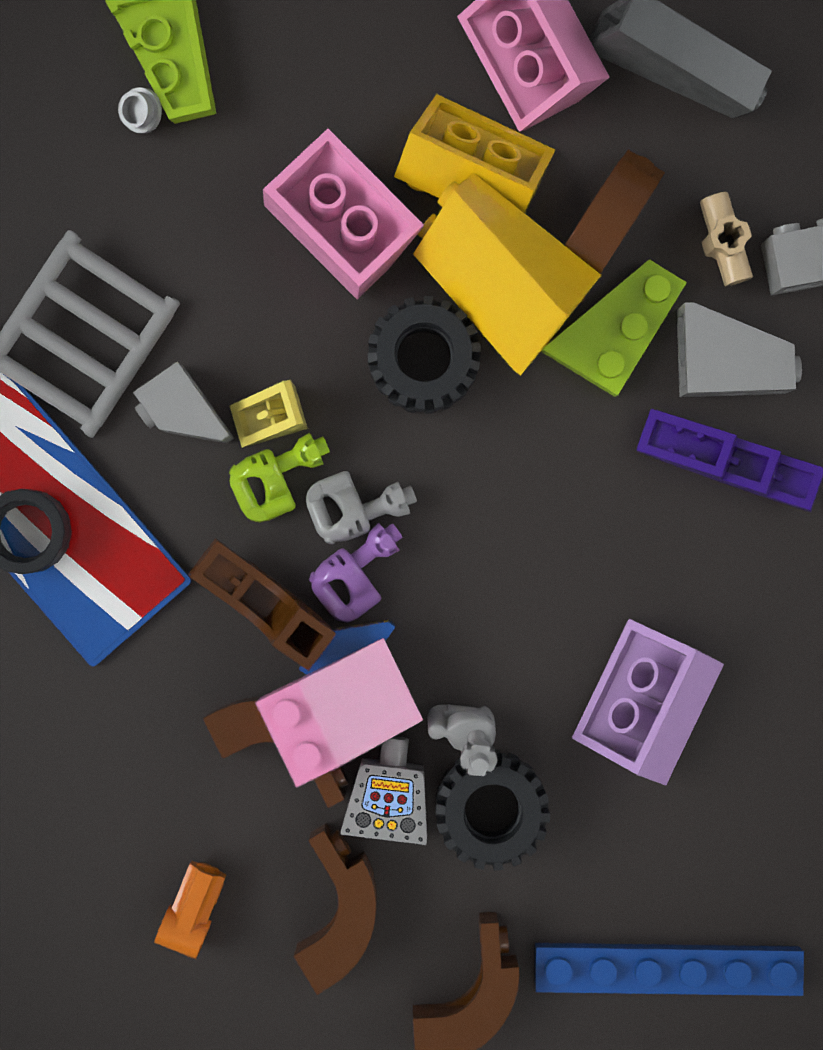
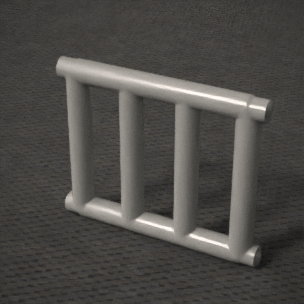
M68 230L0 331V373L82 424L80 429L87 436L93 438L168 326L180 302L168 296L165 299L161 298L81 245L80 241L82 239L74 231ZM70 259L154 313L140 335L131 331L56 281ZM45 296L130 350L116 372L32 319ZM21 333L106 387L92 409L7 356Z

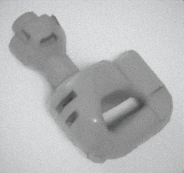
M343 471L317 481L311 485L306 495V505L319 536L324 539V542L328 544L348 541L370 531L369 520L384 514L397 517L410 514L408 505L417 502L412 487L408 486L401 489L397 481L386 487L380 498L362 504L348 471ZM327 496L335 501L343 514L342 518L334 525L323 500Z
M442 704L430 709L427 716L429 736L433 739L446 737L453 748L460 750L463 770L467 769L469 775L485 776L486 771L491 772L495 768L497 756L492 745L495 742L496 728L494 715L488 707L476 708Z

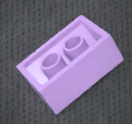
M629 619L572 739L639 776L667 785L724 664L694 648Z

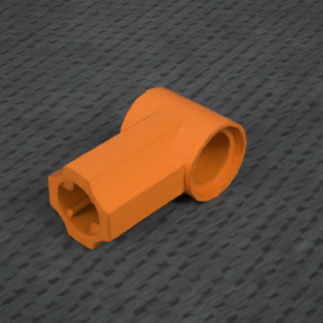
M191 861L174 904H170L165 913L154 943L196 959L212 921L209 918L214 905L218 901L227 875L207 863Z

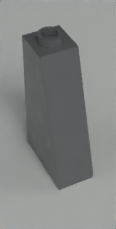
M618 0L603 9L589 39L600 58L732 119L758 109L767 95L768 89L765 85L772 72L770 69L658 0Z

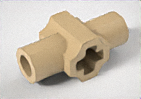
M728 192L717 193L702 199L700 205L709 232L708 236L702 241L706 257H712L717 260L725 287L753 278L744 248L746 242L752 237L748 223L736 219ZM723 232L725 237L731 235L734 239V243L729 248L727 242L721 244L718 239Z

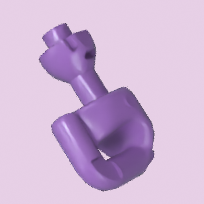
M378 523L370 530L366 543L352 554L344 548L339 549L324 560L315 572L310 574L309 581L312 583L314 594L328 613L336 620L351 622L380 602V594L361 568L376 557H389L399 551L395 543L402 538V535L393 523L385 529ZM338 579L343 580L350 595V602L347 605L342 602L328 582Z

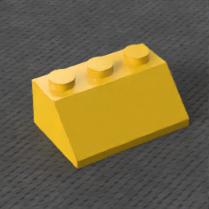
M436 94L410 131L394 177L406 182L414 190L427 192L440 198L453 181L460 185L472 173H475L526 214L555 149Z

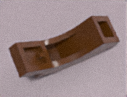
M628 149L601 187L565 246L601 274L665 172L654 166L648 158L639 156Z
M216 538L189 572L190 578L241 613L266 635L272 646L308 671L336 635L335 631L298 597L255 564L245 560Z
M262 696L234 701L203 718L223 759L253 744L262 742L275 743L256 705V701ZM342 765L314 779L328 808L345 799L346 791L344 787L349 785V780Z
M327 823L313 830L308 841L335 884L338 894V909L325 927L299 942L294 952L295 960L317 995L344 978L359 962L370 942L377 908L375 876L365 851L349 860L347 855L351 853V849L346 839L338 829L332 833Z
M496 912L479 913L481 966L472 987L464 995L450 1002L413 1005L415 1050H477L486 1044L505 1023L512 1010L518 991L519 964L516 955H500L501 953H509L507 925L499 926Z

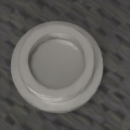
M142 87L134 88L124 94L119 102L118 111L120 119L131 131L149 133L158 126L162 116V107L158 96L152 90Z

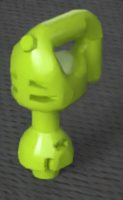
M309 432L299 438L293 449L275 457L270 449H265L246 457L240 463L234 464L229 471L230 486L242 512L248 519L255 522H265L295 508V502L282 473L297 466L314 468L324 465L321 456L330 452L324 437L313 440ZM258 477L262 480L265 490V503L262 505L257 503L247 478Z

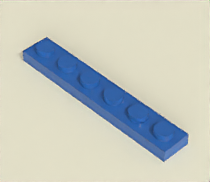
M535 943V992L803 996L804 951L799 946Z

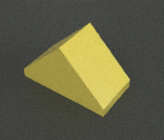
M291 380L282 381L230 405L242 448L308 429L296 387Z

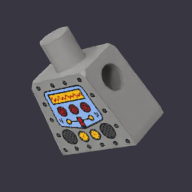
M394 736L381 744L380 759L362 758L342 824L341 835L426 845L427 825L424 766L406 763L408 738Z

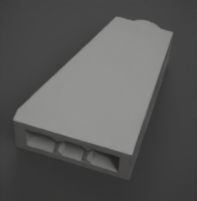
M694 302L684 303L677 309L680 397L786 394L796 389V383L800 382L802 376V362L800 356H795V344Z

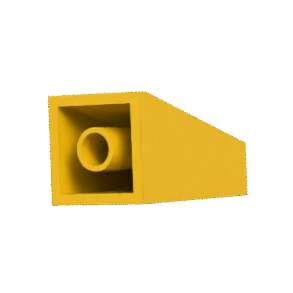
M472 173L460 185L453 181L443 192L437 202L443 208L438 216L433 213L425 221L423 228L417 234L422 238V241L413 255L511 368L521 376L558 332L601 277V274L475 173Z

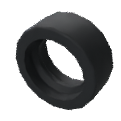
M17 489L0 495V526L7 512L16 506L30 505L37 507L46 514L52 528L51 540L46 549L37 556L30 558L13 555L5 548L0 537V568L4 571L21 575L45 571L59 562L69 548L72 534L69 515L62 504L46 492Z

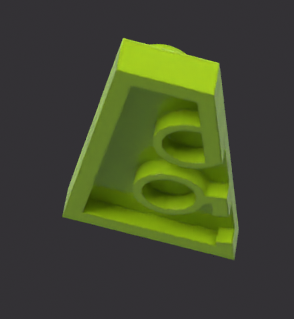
M105 0L111 13L120 24L130 48L134 50L145 71L144 74L158 96L169 120L176 124L216 114L196 0Z
M649 259L546 345L541 352L616 397L687 282Z

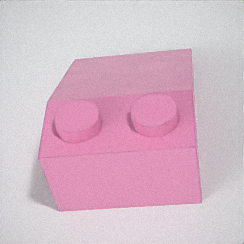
M384 638L282 686L256 701V705L296 787L347 763L423 721Z

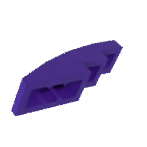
M651 409L636 449L637 452L808 512L812 511L823 480V467L782 455L781 451L739 439L735 434Z

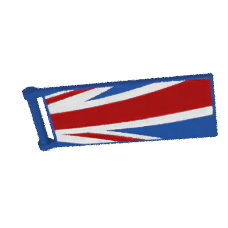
M0 373V495L17 489L46 492L62 504L69 515L72 530L69 548L59 562L45 571L22 575L9 573L87 663L93 667L104 660L192 583V579L28 390ZM16 506L7 512L1 521V542L15 556L23 558L35 557L43 552L50 543L52 535L51 522L46 514L35 506Z

